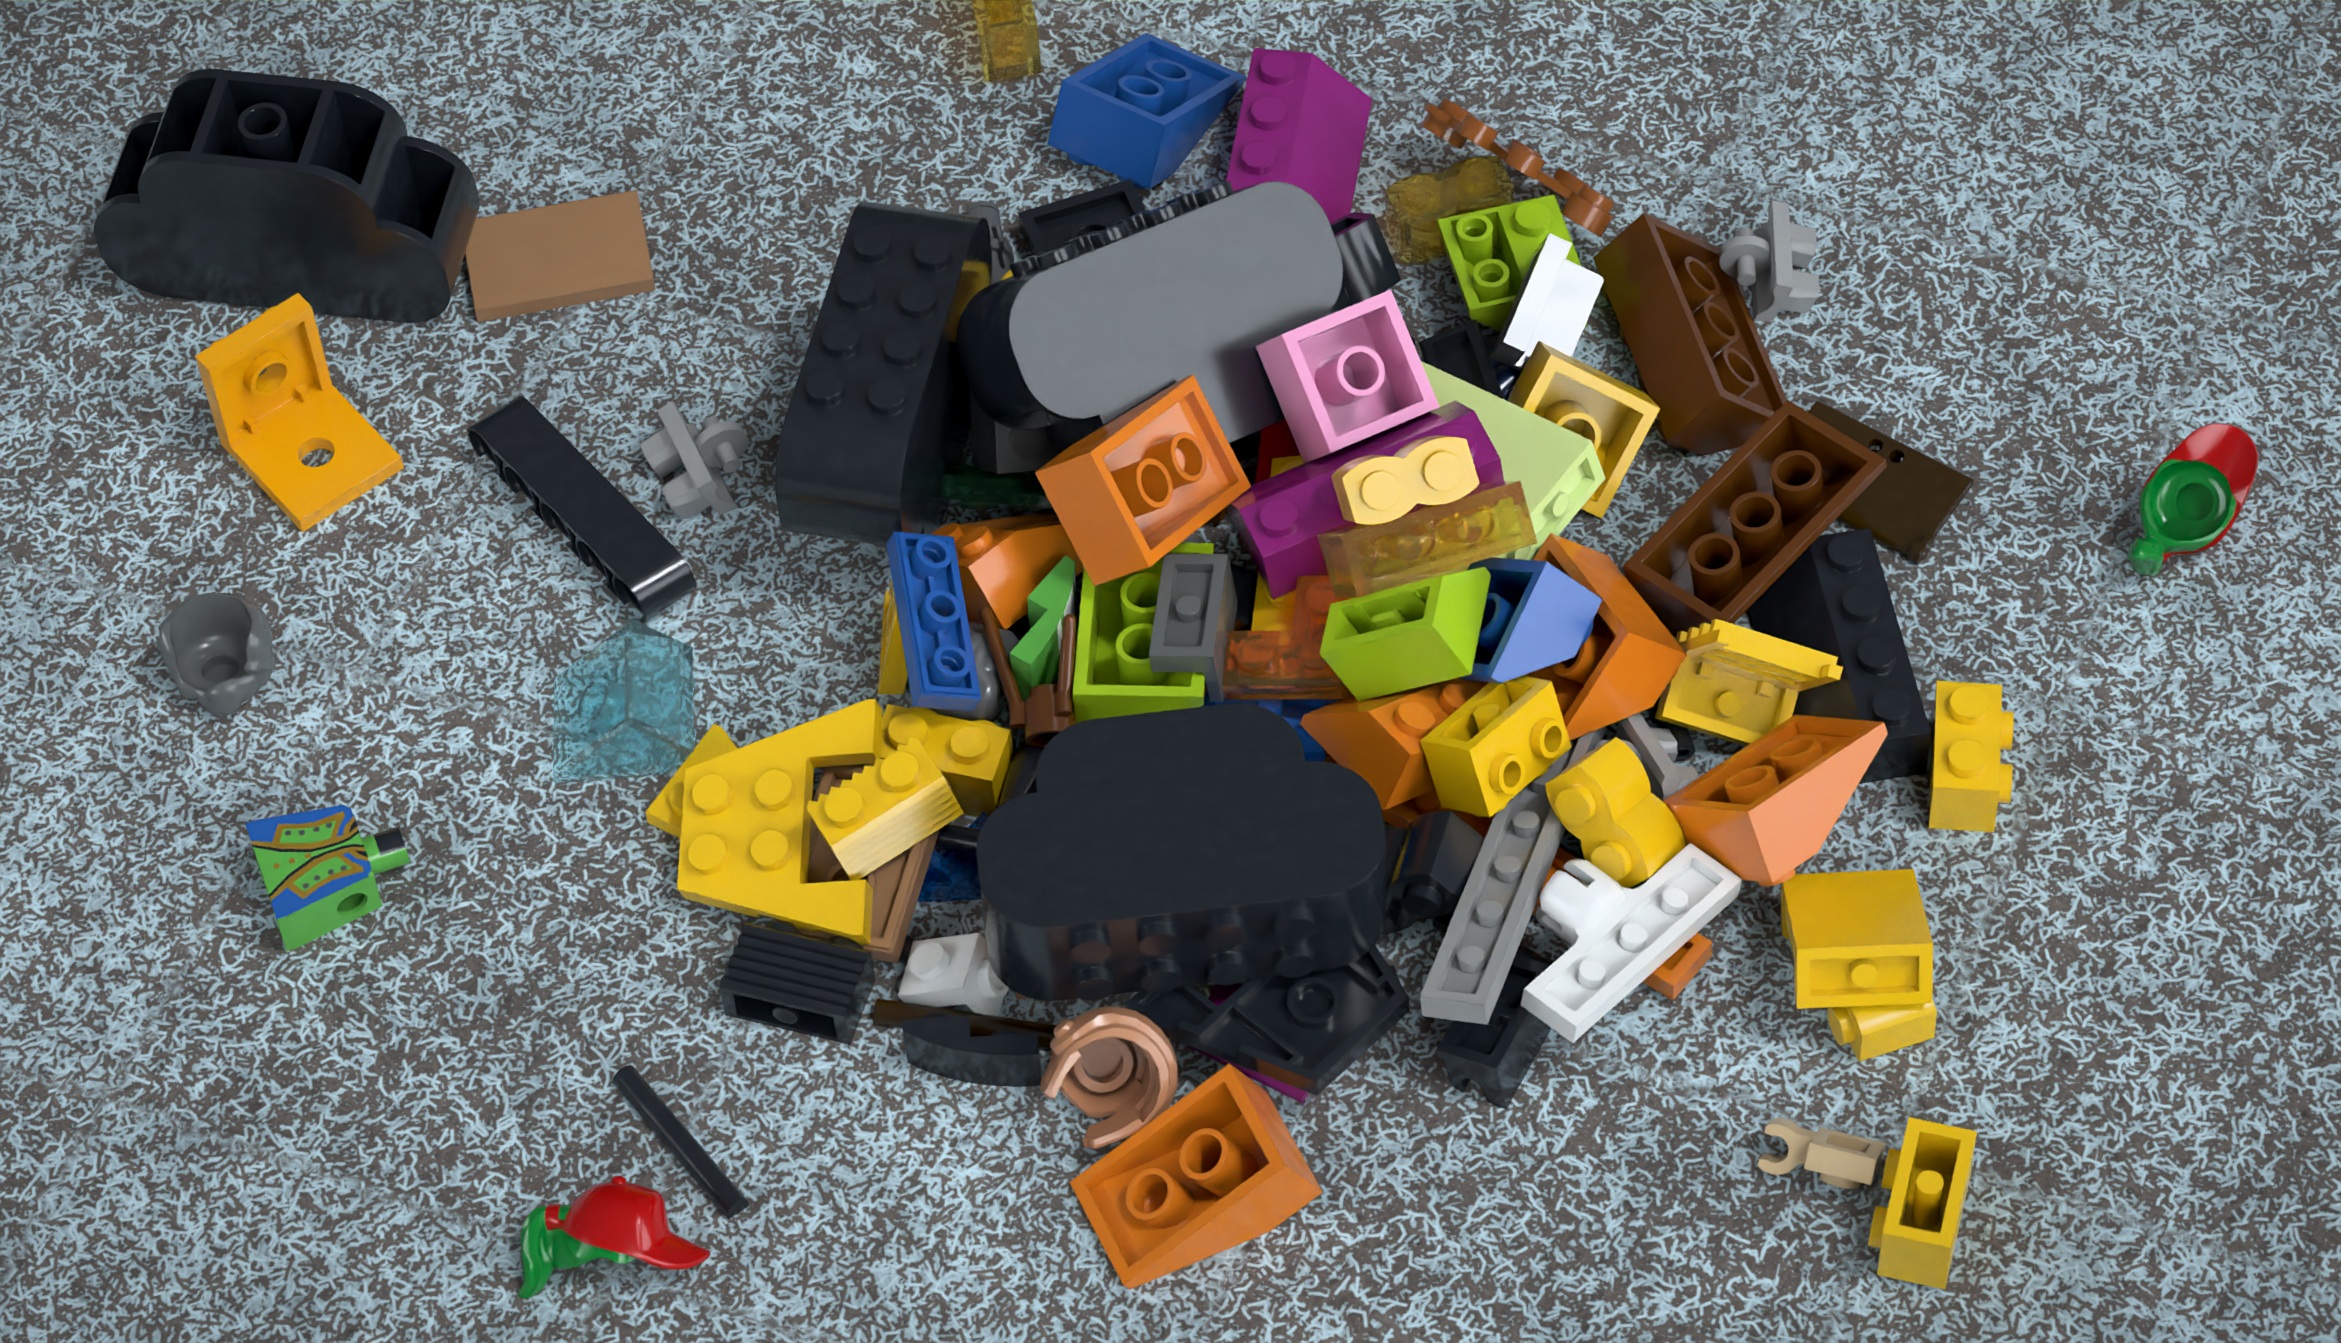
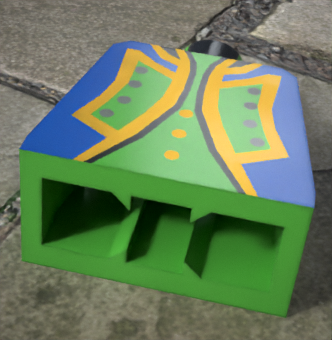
M345 805L245 823L286 951L298 948L382 907L374 875L410 863L398 826L361 838L351 807Z

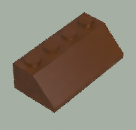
M1643 213L1594 256L1593 260L1599 274L1603 278L1601 291L1606 300L1613 306L1620 323V338L1631 351L1640 372L1637 376L1638 382L1644 392L1660 408L1657 414V429L1671 446L1677 449L1685 448L1701 456L1741 447L1787 401L1785 393L1735 277L1726 274L1720 267V248Z
M1787 400L1624 564L1625 577L1675 638L1679 631L1688 633L1689 628H1700L1702 623L1711 625L1714 619L1734 624L1887 467L1886 459Z

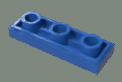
M894 531L886 546L913 707L974 711L981 701V693L954 537Z

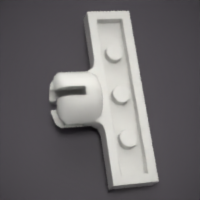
M1692 843L1688 844L1642 886L1634 889L1621 887L1617 881L1587 860L1573 859L1568 861L1563 868L1579 879H1575L1567 872L1557 870L1543 888L1539 896L1541 906H1539L1535 914L1537 921L1570 945L1571 948L1524 988L1521 1006L1571 1043H1574L1739 895L1742 879Z

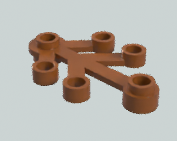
M1444 97L1439 107L1429 101L1426 103L1423 109L1428 113L1421 123L1422 127L1462 150L1467 140H1470L1483 149L1491 151L1516 170L1533 180H1538L1565 197L1567 201L1561 209V213L1595 235L1602 237L1614 217L1609 212L1615 202L1590 188L1589 184L1561 167H1558L1553 177L1541 170L1546 163L1542 159V155L1512 138L1507 148L1494 140L1499 133L1498 131L1475 118V115Z

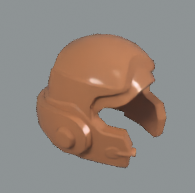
M1109 1006L1099 1007L1080 1014L1071 1021L1065 1019L1055 1027L1053 1031L1055 1036L1050 1043L1053 1053L1041 1079V1093L1054 1100L1060 1090L1075 1107L1087 1116L1093 1118L1111 1116L1104 1121L1089 1126L1085 1132V1137L1082 1139L1085 1148L1097 1149L1132 1136L1169 1108L1178 1087L1177 1058L1170 1041L1162 1029L1149 1018L1135 1010Z

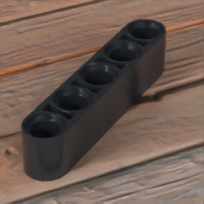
M517 396L467 429L468 438L476 454L479 457L486 455L498 467L494 472L515 494L521 491L533 503L529 508L551 530L557 527L570 540L565 545L587 567L594 565L606 577L602 583L624 605L630 602L643 615L639 619L642 623L696 588L694 575L677 549L525 397Z

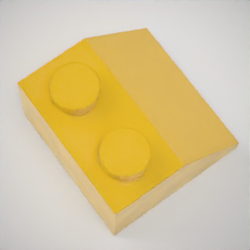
M1539 340L1508 399V402L1592 440L1606 479L1581 509L1601 519L1660 411L1658 405L1646 393Z

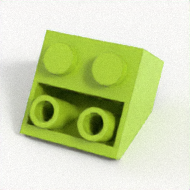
M1554 194L1437 219V229L1469 317L1500 332L1535 250L1549 233L1572 243L1566 260L1581 266Z
M1481 567L1330 604L1319 654L1358 701L1471 675L1491 574L1486 567Z

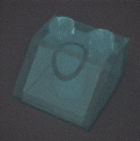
M632 619L554 679L553 782L557 784L660 776L692 753L696 738L693 711V693L695 689L693 647Z

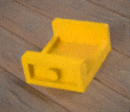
M1914 869L1795 874L1789 880L1781 883V930L1783 937L1790 939L1794 958V998L1797 1009L1932 1003L1933 941Z

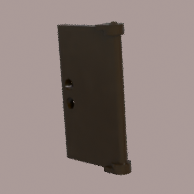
M1817 400L1809 410L1810 414L1868 449L1871 446H1879V450L1872 451L1885 458L1887 463L1884 471L1836 520L1854 530L1870 528L1873 540L1906 556L1907 561L1918 566L1922 560L1926 559L1928 552L1934 546V538L1968 493L1974 479Z

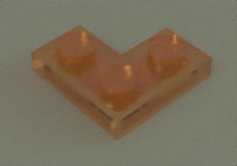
M1298 576L1292 630L1228 631L1222 683L1226 700L1354 699L1355 696L1319 653L1330 604L1363 596L1365 588L1362 576Z

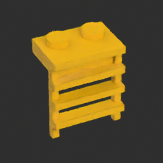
M1714 619L1711 625L1702 623L1700 628H1689L1688 633L1684 631L1677 633L1676 641L1687 653V656L1679 666L1676 676L1672 678L1671 682L1662 692L1655 718L1746 747L1792 717L1798 692L1840 680L1843 667L1836 665L1838 659L1836 656Z

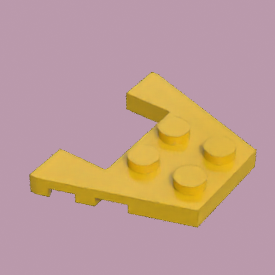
M868 699L685 769L677 890L685 899L760 918L763 915L792 923L795 928L813 933H818L820 930L840 935L860 945L870 944L873 888L866 879L808 883L811 816L806 808L808 801H812L815 768L875 763L876 758L880 759L883 709L877 700Z

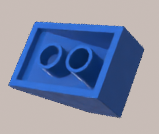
M1144 33L1062 80L1047 144L1066 152L1068 158L1078 164L1098 166L1118 175V179L1121 182L1131 179L1135 188L1151 189L1177 171L1245 82L1246 76L1148 33Z

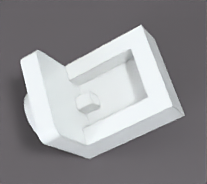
M980 933L913 941L898 997L902 1002L933 1007L966 1004L974 1013L998 1016L1003 998L1007 994L1009 987L996 976L989 963L986 940Z

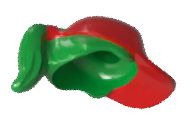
M2211 423L2202 426L2188 435L2155 468L2147 479L2139 498V513L2145 538L2135 537L2128 550L2127 558L2133 563L2132 568L2143 576L2153 577L2159 574L2163 563L2172 555L2203 551L2215 546L2227 534L2244 506L2258 468L2256 446L2245 431L2224 423Z
M617 1175L612 1177L611 1181L587 1188L574 1199L572 1204L541 1205L535 1207L528 1214L521 1233L524 1279L519 1289L518 1297L528 1299L539 1293L555 1268H575L599 1258H604L618 1264H625L638 1258L660 1268L682 1270L692 1268L709 1258L711 1251L670 1231L665 1201L658 1191L627 1182L623 1176Z

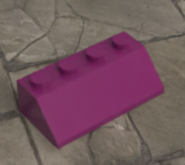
M1253 48L1226 181H1230L1233 191L1264 182H1286L1310 194L1322 207L1330 223L1351 214L1372 98L1313 53Z
M1455 400L1335 452L1251 485V488L1226 508L1272 599H1276L1507 502L1501 459L1476 412ZM1442 435L1467 440L1479 484L1466 496L1440 505L1417 503L1405 515L1382 524L1366 525L1344 520L1331 478L1332 474L1344 464L1368 455L1394 456L1397 451L1408 443L1428 436Z

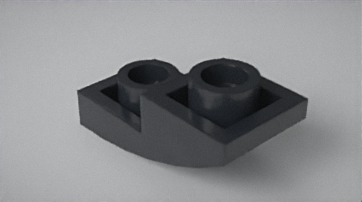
M933 1013L920 1019L902 1020L907 1062L911 1065L946 1078L974 1084L1007 1087L1041 1085L1042 1069L1037 1032L1019 1033L1012 1030H1002L994 1032L989 1036L972 1037L969 1015L952 1016L945 1013Z

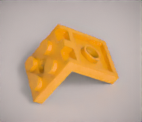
M299 293L279 305L267 309L253 321L227 337L218 339L209 348L195 356L221 445L302 532L404 469L401 456L332 385L312 306ZM266 368L267 370L259 376V374ZM326 449L334 453L332 459L322 466L310 467L301 463L304 456L313 450Z

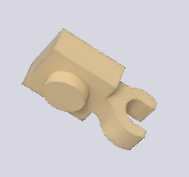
M1773 1118L1767 1123L1765 1133L1784 1139L1788 1145L1789 1152L1784 1156L1763 1153L1759 1158L1758 1167L1769 1174L1781 1175L1790 1172L1799 1164H1805L1804 1169L1819 1172L1820 1180L1829 1185L1856 1189L1860 1187V1183L1867 1185L1873 1183L1882 1164L1886 1143L1819 1127L1816 1132L1799 1127L1788 1119Z

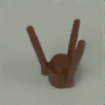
M984 606L980 609L979 615L1009 705L1010 728L1025 729V742L1028 745L1045 748L1048 742L1059 732L1076 724L1073 704V684L1078 633H1075L1076 618L1072 614H1067L1063 619L1058 685L1045 684L1033 687L1029 691L1030 698L1023 702L992 611L989 607Z

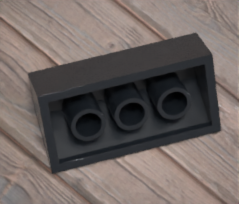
M1866 528L1821 535L1748 608L1753 630L1838 657L1836 665L1843 667L1840 680L1798 692L1792 716L1804 715L1885 723L1888 735L1859 784L1925 774L1927 771L1931 730L1871 530Z

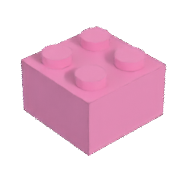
M1391 290L1288 331L1256 346L1304 463L1335 452L1440 407Z

